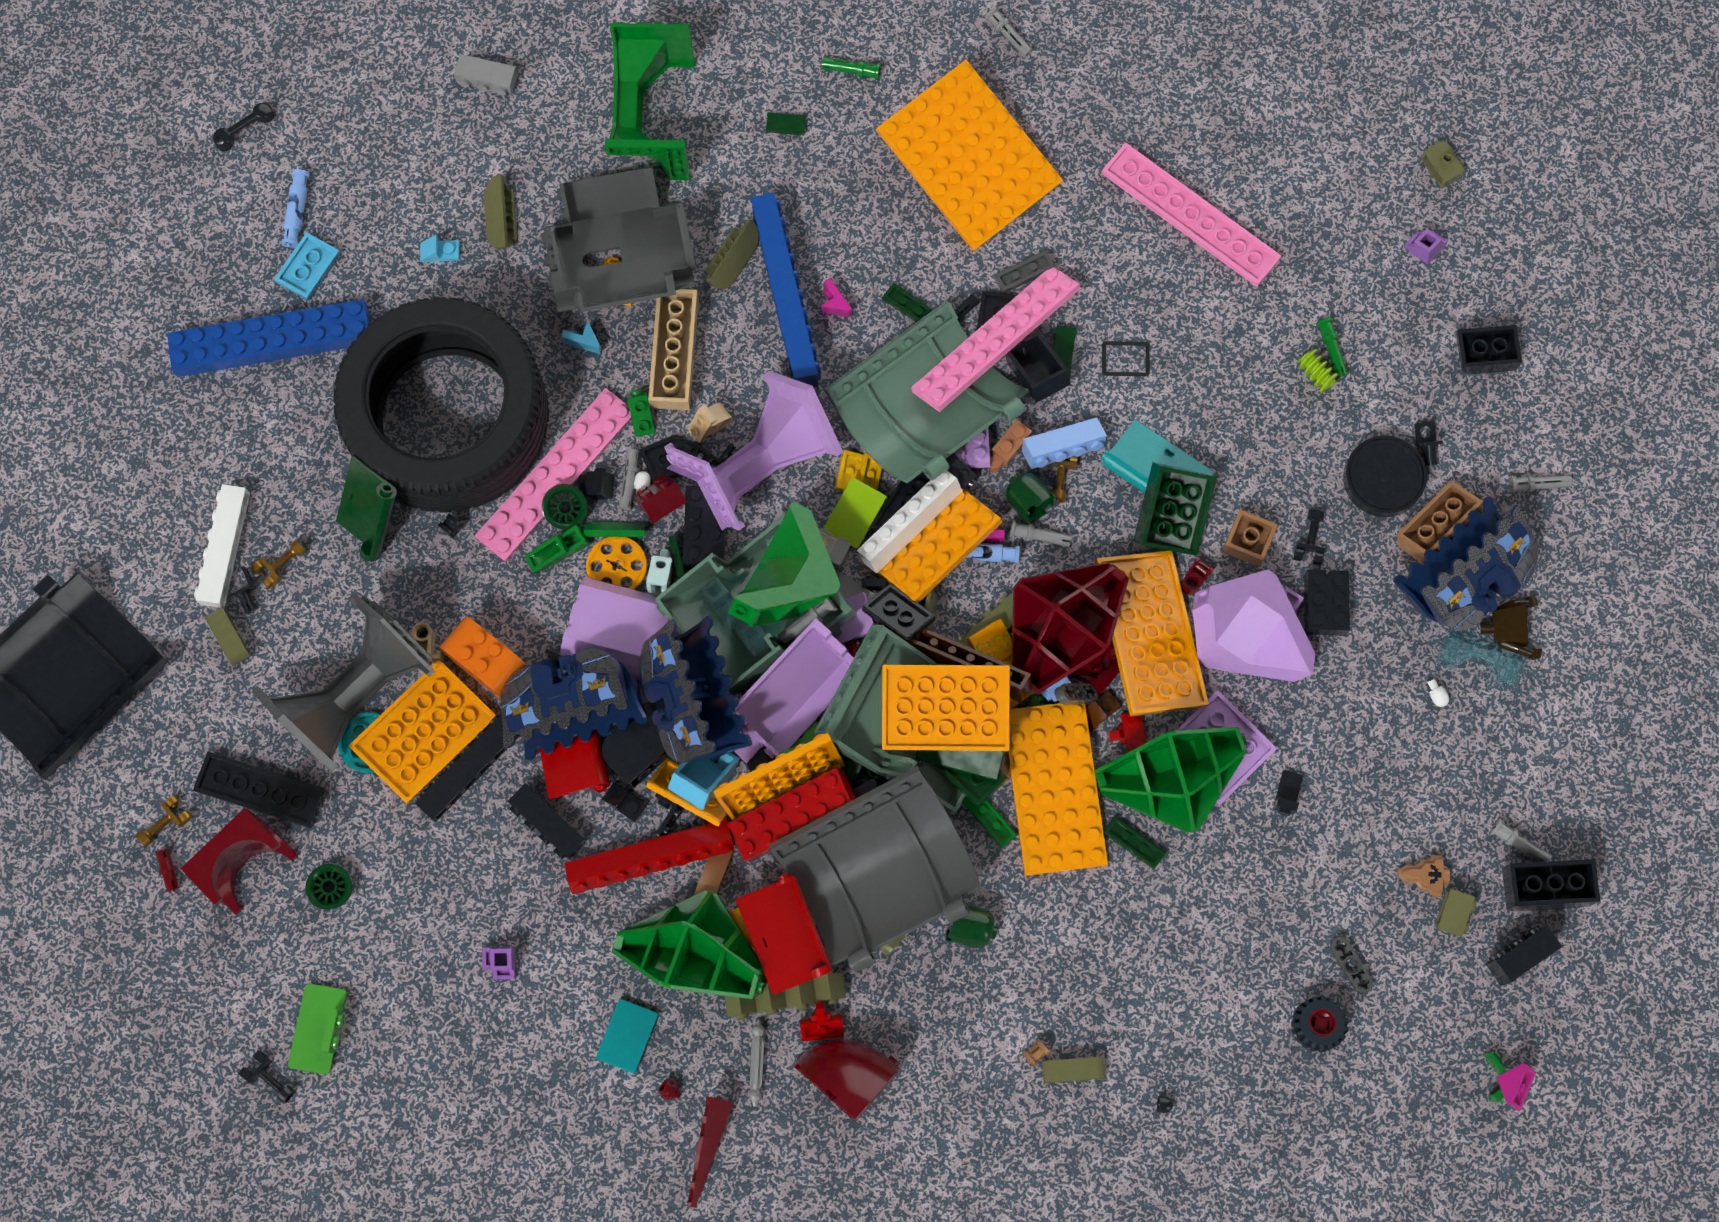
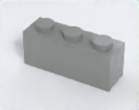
M460 54L454 77L456 82L462 87L474 86L481 91L492 90L499 95L505 96L506 94L512 95L518 72L516 66Z

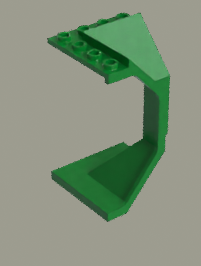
M625 22L610 23L614 60V98L611 133L609 139H605L606 154L650 156L670 180L690 181L691 173L685 140H652L642 133L643 97L645 90L668 68H694L695 60L689 24L681 22L675 24H665L662 22L655 24H646L644 22H637L636 24Z

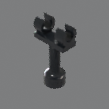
M1315 509L1308 511L1307 519L1311 521L1307 544H1296L1293 560L1301 561L1304 551L1315 553L1313 564H1322L1325 548L1315 546L1318 524L1323 522L1325 513L1323 511Z
M257 1050L253 1057L261 1065L254 1073L243 1067L238 1074L250 1084H253L260 1077L278 1092L277 1099L283 1104L287 1103L295 1094V1090L289 1085L284 1087L267 1073L266 1068L272 1063V1060L262 1051Z

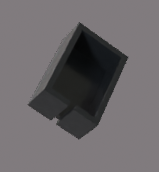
M1039 331L1023 339L1027 355L1024 356L1021 342L1005 355L1008 366L1022 385L1029 390L1028 393L1036 403L1071 385L1068 369Z
M1307 570L1304 575V623L1306 635L1346 636L1350 631L1349 571L1330 570L1326 574V570Z
M1537 925L1522 934L1524 938L1520 937L1517 940H1513L1505 946L1507 950L1498 951L1488 958L1490 962L1486 966L1500 986L1513 982L1563 947L1547 925L1542 928Z

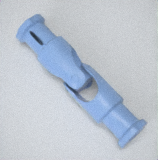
M294 169L292 172L294 177L289 190L287 212L283 227L285 234L284 239L281 241V244L285 247L296 248L299 244L298 235L302 228L303 212L308 190L306 184L307 179L310 177L309 172L301 169Z
M981 543L966 558L974 556L973 559L977 561H1014L1015 564H1018L1020 546L1004 547L1002 544ZM983 546H988L992 549L990 558H982L984 553Z

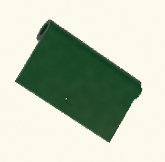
M353 456L350 460L336 522L363 542L360 556L366 561L374 562L380 558L397 490L388 481Z

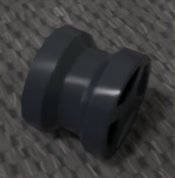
M449 513L446 515V519L437 525L451 539L455 536L457 530L463 528L461 523Z

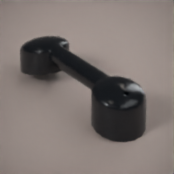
M258 103L254 106L253 113L228 129H217L213 135L216 147L221 151H228L234 144L233 134L255 120L261 123L271 122L274 118L272 107L266 103Z

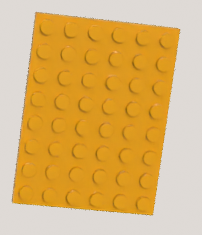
M964 60L876 128L877 133L973 251L1063 182V179L967 60Z

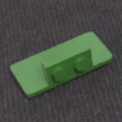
M307 984L305 986L288 1061L289 1068L325 1075L330 1073L335 1049L339 1045V1030L344 1022L343 1011L347 997L346 990L315 984Z

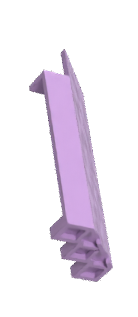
M584 577L577 591L578 596L569 616V625L565 629L559 655H573L590 648L601 649L630 668L633 674L640 676V655L644 642L670 621L666 615L663 616L656 607L658 603L655 600L657 596ZM676 631L673 636L676 637L680 634Z
M817 618L810 623L742 696L738 706L735 708L736 714L743 715L745 718L742 733L744 735L748 734L752 740L751 746L734 751L746 764L763 746L766 747L763 751L772 759L778 756L779 752L789 749L828 707L854 659L847 652V648L834 638L831 631Z

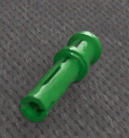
M824 57L822 69L857 74L859 78L865 76L879 80L881 63L870 64L865 63L864 60L851 62Z
M1332 317L1318 321L1316 326L1320 329L1321 341L1323 344H1326L1334 371L1338 374L1336 378H1340L1341 375L1344 377L1349 373L1347 372L1337 341L1339 335L1335 332L1334 320Z

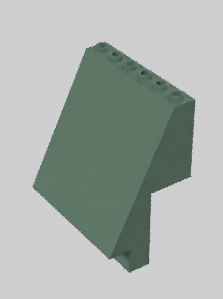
M783 516L726 562L711 553L655 598L658 606H656L658 611L663 616L666 615L669 620L674 619L676 621V631L679 634H683L694 627L707 615L712 617L713 626L710 629V635L717 636L719 639L716 654L724 656L726 660L722 672L724 675H729L732 678V685L729 688L730 695H736L755 684L798 637H794L785 645L779 638L778 633L808 612L806 610L799 617L750 627L748 623L728 613L734 598L744 590L762 560L784 518ZM838 589L835 596L829 597L837 610L835 612L831 611L821 621L831 631L834 638L843 633L840 627L857 615L840 589Z
M872 624L814 734L828 733L838 753L880 776L892 780L916 766L917 750H882V666L947 664L936 663L885 626ZM925 763L924 766L919 767L945 810L956 813L961 807L965 795L934 767V764Z

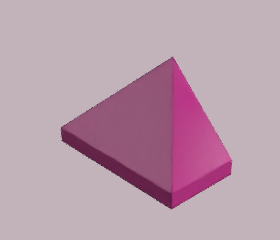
M1524 1063L1497 1076L1506 1103L1517 1111H1521L1536 1071Z

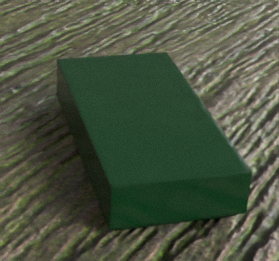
M768 112L766 133L804 136L806 115Z

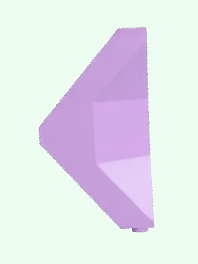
M1267 569L1212 585L1195 593L1192 611L1197 654L1201 665L1221 671L1292 682L1313 675L1315 652L1276 574Z

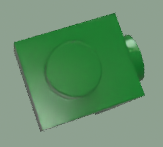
M631 390L630 394H627V400L635 436L640 437L654 434L655 430L647 390Z
M1489 1051L1483 1054L1498 1075L1507 1072L1501 1065L1503 1063L1501 1058L1496 1053ZM1498 1087L1488 1095L1493 1103L1499 1101L1503 1103L1506 1101L1501 1087Z

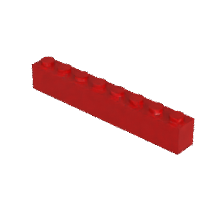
M724 819L719 827L709 823L565 862L564 866L572 894L583 893L594 888H602L616 882H624L627 879L646 876L653 872L665 871L668 868L679 865L683 866L690 862L705 860L712 856L734 851L727 819Z

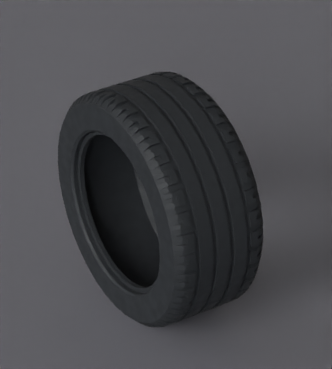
M446 297L418 299L416 302L401 304L396 309L392 308L390 311L384 312L383 316L377 317L373 322H370L369 326L356 336L357 339L352 341L350 347L346 350V356H343L342 362L339 365L340 371L337 372L334 384L336 388H334L333 402L335 404L333 408L335 419L337 420L336 425L352 457L355 456L396 488L395 500L397 502H403L406 506L415 509L420 508L423 511L452 513L455 510L456 512L466 511L471 507L477 508L485 505V502H492L501 497L502 493H507L516 486L515 483L517 481L520 482L528 473L527 470L531 469L537 459V454H540L544 444L543 438H546L547 422L549 421L548 397L543 379L529 346L522 339L521 334L513 326H510V323L502 316H497L496 312L485 306L482 308L480 304L471 301L465 302L463 299L452 297L450 299ZM444 355L465 356L488 365L503 379L504 398L496 422L479 442L465 451L446 457L426 458L406 453L386 440L383 427V412L388 395L400 377L422 361Z

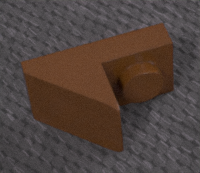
M1109 691L1086 707L1089 733L1122 707Z

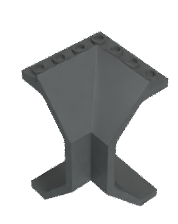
M356 593L349 599L365 615L362 651L342 673L321 691L275 698L266 695L258 686L252 691L267 710L331 772L338 767L333 761V755L351 717L388 681L417 669L422 670L428 677L435 672L430 666L433 658L397 620L375 601H369L364 595L360 598Z

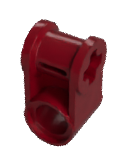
M1198 556L1181 583L1182 592L1186 595H1194L1198 592L1216 566H1210L1201 559V556ZM1192 581L1196 587H1189L1186 582Z

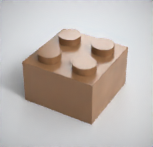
M1240 509L1222 552L1260 567L1278 525Z

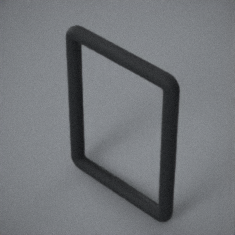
M1103 342V375L1149 376V343ZM1106 345L1146 346V373L1106 372Z

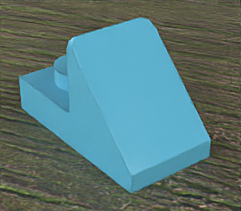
M434 235L421 242L420 262L460 261L459 240L439 241L437 235Z
M589 322L586 324L583 335L575 330H563L561 338L564 344L601 354L600 344Z

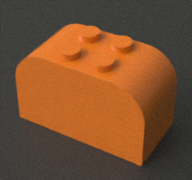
M468 616L463 618L439 646V649L445 656L499 699H501L503 686L511 674L527 666L516 654Z

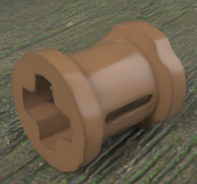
M1037 1039L1036 1044L1028 1051L1024 1050L1022 1052L1034 1068L1037 1066L1036 1063L1045 1055L1049 1056L1051 1054L1040 1039Z

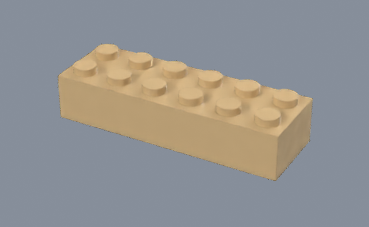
M680 289L676 290V295L657 298L648 398L650 408L690 410L699 303L697 290Z

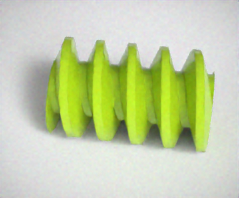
M1314 349L1302 356L1296 364L1301 363L1299 368L1301 370L1306 369L1304 374L1306 376L1311 375L1309 380L1311 382L1316 381L1314 386L1316 388L1321 387L1319 392L1322 394L1337 383L1335 378L1338 374H1330L1333 368H1325L1328 362H1320L1323 356H1315L1318 350Z

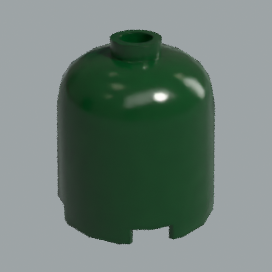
M1030 472L1012 476L1006 489L1008 502L1025 523L1028 521L1033 523L1046 514L1044 510L1049 505L1053 507L1057 500L1053 492L1035 474Z
M966 903L970 914L952 923L951 930H946L945 941L972 948H983L989 943L990 939H995L998 927L994 926V916L986 909Z

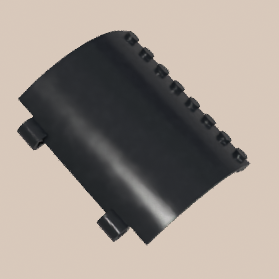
M77 572L62 586L47 574L32 588L40 597L0 634V732L26 757L44 780L53 775L66 760L70 759L76 750L84 745L96 731L100 730L103 724L114 716L127 701L131 700L168 663L160 652Z

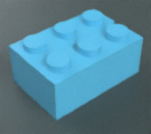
M732 753L720 756L717 764L715 763L717 757L683 762L673 772L668 789L703 810L715 797L713 791L717 790L721 784L727 783L733 776L740 758Z

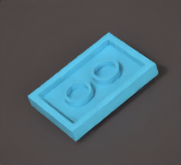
M306 232L274 281L309 301L341 253L338 249Z

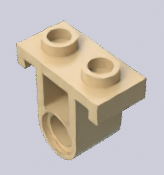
M716 403L710 407H707L705 404L699 407L688 430L698 443H703L706 440L705 437L726 427L732 422L733 418L721 403Z
M421 622L416 624L412 628L411 636L433 658L430 666L438 660L444 663V654L441 650H437V654H434L435 633L427 623ZM422 631H428L427 637L419 638V634Z

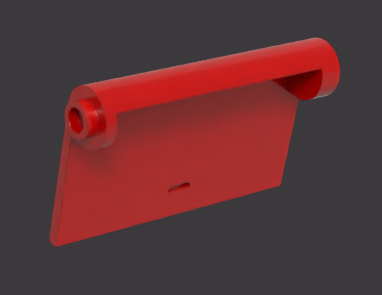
M597 729L592 732V738L588 742L581 741L578 735L575 736L573 745L570 748L563 747L560 741L556 742L555 750L551 754H546L543 752L542 747H539L549 800L585 789L600 793L606 791L607 787L610 786L607 765L602 754V739Z
M790 873L778 877L779 882L735 899L772 995L833 971L795 875L791 876Z

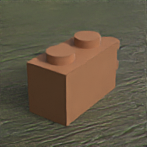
M1016 419L993 447L988 470L996 473L1002 466L1007 468L1022 450L1023 439L1032 436V430Z

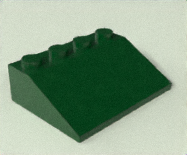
M1153 462L1133 541L1142 546L1197 556L1217 477Z

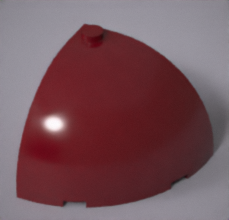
M834 1040L821 1043L807 1050L792 1064L795 1069L855 1123L901 1070L898 1067L900 1063L892 1055L887 1058L873 1047L852 1040Z

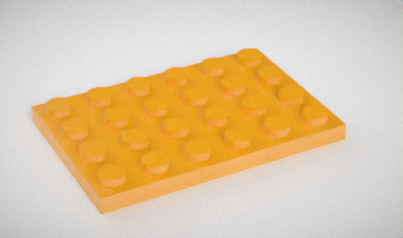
M963 489L878 574L886 578V581L897 587L914 602L919 603L1003 521L1001 517Z
M440 660L431 666L435 672L430 677L424 673L348 745L407 805L467 745H470L475 740L477 734L485 730L490 725V721L496 716Z
M883 665L882 750L1010 751V666Z
M819 734L812 741L797 745L793 751L787 754L782 753L776 756L775 760L758 765L755 768L756 770L750 773H743L730 783L721 784L713 792L716 799L733 821L834 768L844 767L845 764L829 734Z

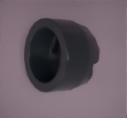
M1159 1095L1157 1113H1168L1171 1111L1173 1101L1167 1096Z

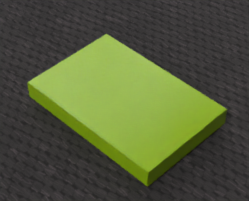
M852 477L823 529L828 530L831 535L837 538H845L851 546L859 549L870 530L869 526L880 512L888 496Z

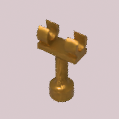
M1076 456L1070 457L1069 461L1054 462L1048 465L1058 467L1056 487L1052 492L1059 498V503L1066 502L1067 493L1063 491L1066 469L1076 470L1078 459Z
M297 539L290 544V550L277 559L276 562L274 561V563L269 564L265 558L261 557L260 560L252 564L251 568L256 574H259L265 568L272 574L263 581L268 589H271L282 580L276 573V570L281 565L283 566L294 555L302 556L307 552Z
M175 795L170 796L161 804L167 812L165 817L148 829V831L140 830L135 834L144 847L152 843V836L168 825L169 822L174 821L181 828L193 818L187 810L178 817L172 812V809L181 802Z

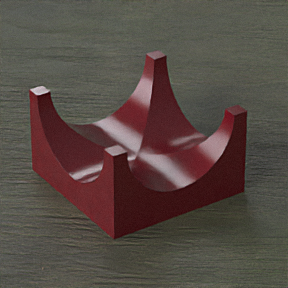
M244 808L180 869L215 906L223 902L237 915L243 909L236 899L234 885L242 865L253 856L261 853H279L286 856L292 862L298 857V854L265 820Z

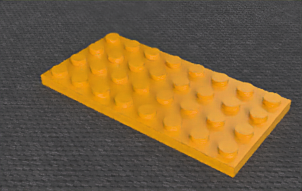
M1172 551L1097 558L1094 561L1095 564L1108 562L1116 565L1129 577L1112 640L1130 716L1208 706L1206 689Z
M1057 703L1010 709V751L1007 752L1024 875L1107 866L1108 861L1085 704L1063 705Z

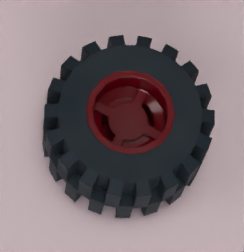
M1315 996L1307 999L1297 1007L1292 1016L1294 1019L1291 1021V1026L1294 1027L1292 1033L1293 1035L1296 1034V1041L1298 1043L1301 1042L1303 1048H1309L1312 1052H1325L1337 1047L1346 1038L1345 1034L1349 1030V1027H1347L1349 1018L1345 1017L1347 1013L1345 1009L1342 1010L1340 1008L1342 1005L1339 1002H1333V998L1326 999L1325 996Z

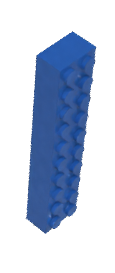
M774 192L751 197L753 216L759 233L761 250L792 379L809 384L813 388L819 387L818 380H821L820 365L816 358L815 344L812 342V332L807 321L808 316L806 307L803 304L802 290L799 288L797 270L794 267L793 253L790 251V241L788 234H786L784 216L781 213L780 199L775 198Z
M362 299L169 332L167 337L171 370L177 377L349 348L352 341L357 339L356 336L364 328H367L371 322L369 307L365 300Z

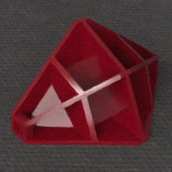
M1106 562L1021 578L1013 587L1012 666L1031 674V691L1036 694L1041 693L1103 654L1111 644L1129 577L1116 565Z

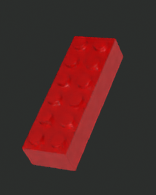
M834 768L727 824L743 861L752 862L770 853L769 845L849 803L856 799V796L844 770Z

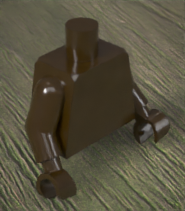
M1529 596L1522 599H1514L1498 606L1492 612V622H1480L1481 634H1493L1494 644H1498L1501 649L1525 657L1528 656L1529 660L1539 659L1542 649L1531 650L1528 647L1526 612L1527 606H1538L1536 597Z

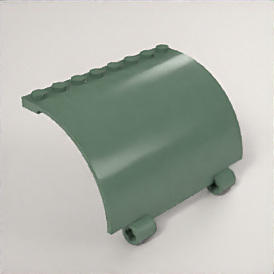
M949 301L942 303L824 389L838 416L859 445L884 470L905 483L910 482L922 472H924L928 479L933 481L949 469L948 462L946 461L948 456L1000 417L1005 422L1010 423L1026 410L1020 398L1026 395L1029 390L1011 382L993 366L940 412L912 393L911 387L968 338L959 324L958 317Z

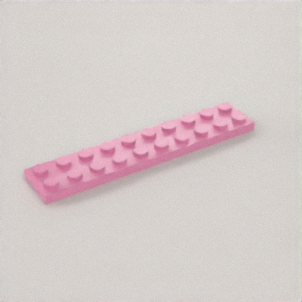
M1125 143L1103 168L1101 174L1254 286L1258 287L1281 259L1279 253L1129 144Z
M1055 267L1046 270L911 387L912 393L938 412L942 411L1080 290V284Z
M605 388L474 537L506 562L545 518L542 512V500L546 492L559 484L573 486L577 482L579 476L584 474L632 419L629 406ZM561 493L557 494V495L559 496V498L561 499V498H562ZM554 496L552 500H554V501L557 502L558 500H557V498Z

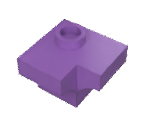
M1426 229L1423 233L1417 231L1405 244V248L1423 262L1429 264L1447 245V240L1433 230Z
M515 946L482 948V969H490L493 972V980L515 979Z

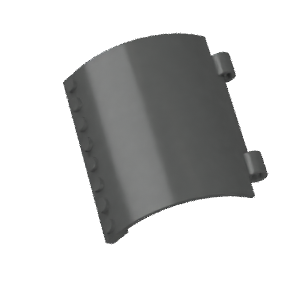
M918 766L769 845L771 852L780 864L782 863L791 876H796L807 906L822 937L831 966L848 959L856 973L876 963L873 951L934 919L945 915L951 924L970 914L963 898L982 889L973 863L953 822Z

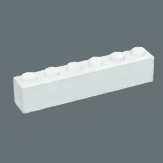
M946 470L933 481L930 480L857 550L863 563L877 574L962 492L958 479Z
M222 484L221 490L217 492V508L212 513V529L210 528L208 531L209 543L203 553L204 565L199 570L200 582L194 592L195 600L200 605L225 607L250 492L244 487Z

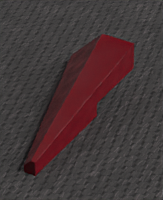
M1113 640L1103 654L1072 673L1081 683L1092 684L1099 694L1104 692L1120 672Z
M709 1096L706 1097V1108L702 1118V1127L693 1167L694 1173L687 1202L689 1207L696 1208L734 1102Z

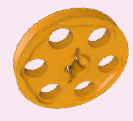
M607 537L595 544L588 554L586 561L588 578L598 581L609 578L612 580V584L621 586L623 579L630 578L633 582L629 589L635 590L642 583L646 575V556L642 548L630 538ZM625 544H629L633 549L631 553L624 554L621 551L622 547ZM604 545L612 546L610 554L606 555L601 552ZM618 561H619V562H620V566H621L623 569H618V568H617V569L614 571V570H613L614 568H613V566L611 565V563H615V564H616V563H618ZM594 562L602 563V569L598 572L592 571L591 565ZM633 562H642V568L639 571H634L631 568Z

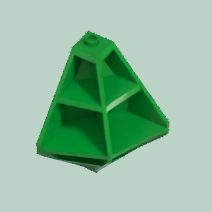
M792 501L762 560L744 590L734 598L728 612L729 614L748 623L750 627L799 617L801 613L830 596H835L841 584L810 509Z
M1238 727L1178 730L1165 733L1094 770L1100 795L1186 833L1193 832L1201 828L1247 753L1245 748L1247 742L1244 733H1240Z
M708 890L702 891L618 931L616 934L612 953L660 986L674 990L754 999L764 991L766 982L763 979L765 975L758 957L717 893Z

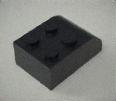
M1517 325L1459 329L1456 331L1461 370L1464 373L1480 374L1516 371L1523 362Z

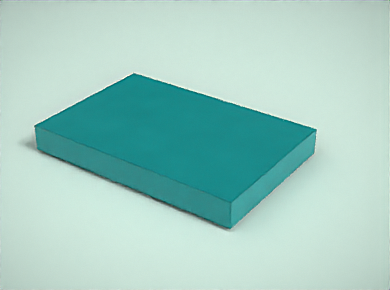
M619 998L595 1059L636 1074L659 1013Z

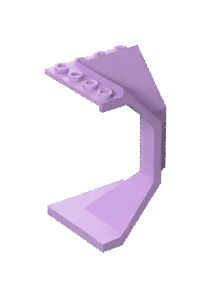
M771 371L765 373L763 376L769 387V395L754 438L715 468H711L707 461L674 448L672 443L664 447L667 452L666 457L671 463L667 469L697 481L721 530H724L726 527H732L739 531L745 527L744 523L738 521L734 514L739 498L777 469L825 453L837 457L843 453L813 386Z

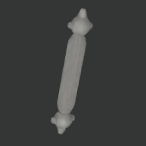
M757 1020L756 1025L752 1028L754 1038L751 1041L749 1083L752 1090L749 1093V1099L752 1101L753 1107L757 1106L758 1101L762 1097L759 1090L763 1079L764 1040L762 1036L765 1029L761 1024V1020Z

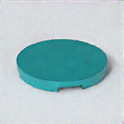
M364 712L358 714L349 721L339 742L338 749L341 757L355 771L367 774L375 773L348 745L372 724L381 713Z

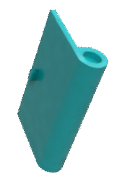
M1136 419L1111 450L1107 449L1101 457L1103 466L1143 493L1146 491L1153 462L1211 476L1215 473Z

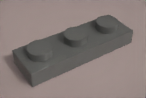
M1045 250L995 274L994 280L1001 292L1005 294L1038 278L1046 270L1055 267V264Z

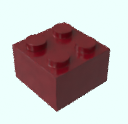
M668 475L658 476L653 480V484L648 487L643 486L636 491L637 494L633 496L645 517L652 523L657 522L687 503L677 483Z

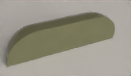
M502 174L494 176L488 182L484 192L486 236L489 244L498 249L509 248L517 240L514 191L509 189L504 181L506 177Z
M745 220V224L738 229L734 227L707 266L705 271L708 274L706 281L713 287L725 289L731 286L756 249L759 233L757 226L752 220Z

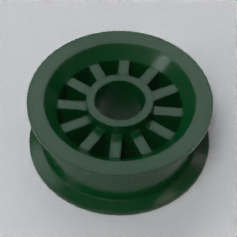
M556 485L550 488L543 497V515L552 526L558 529L568 530L575 525L581 524L586 517L588 509L586 498L580 490L572 485ZM561 493L562 498L560 499L557 494ZM554 496L557 498V502L552 500ZM564 501L569 502V510L561 512L559 509L560 504ZM574 507H579V511H577V510H575V509H573V508H574ZM574 512V513H576L577 515H576L575 517H573V515H572L571 513Z
M336 864L318 866L307 878L305 886L306 895L309 901L317 908L324 910L338 908L344 905L351 896L352 881L350 875L343 867ZM334 882V890L330 893H327V884Z

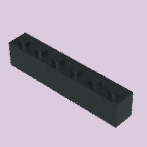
M502 714L500 716L496 715L490 721V726L485 731L482 730L475 737L476 741L471 746L467 745L461 751V756L456 761L452 760L447 765V770L442 775H438L431 782L432 786L427 791L423 790L417 796L415 804L435 823L508 749L503 747Z

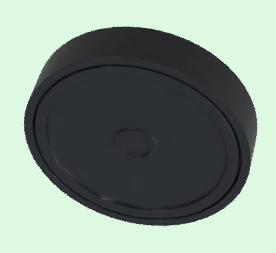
M1376 436L1363 441L1351 453L1344 467L1343 483L1350 500L1359 509L1377 517H1394L1411 509L1421 497L1427 483V470L1420 453L1411 444L1393 436Z

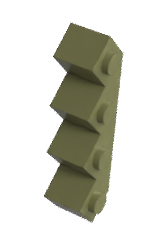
M840 972L827 973L775 995H772L769 985L766 983L763 993L754 999L724 997L727 1017H736L737 1020L748 1019L751 1014L766 1012V1015L778 1014L779 1010L796 1007V1010L808 1009V1005L815 1004L818 1001L826 1002V1006L838 1004L839 999L846 998L843 973Z

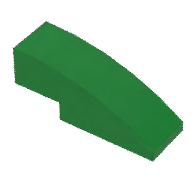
M575 525L563 534L550 538L524 557L532 572L537 573L579 552L592 543L588 537L584 536L583 527Z

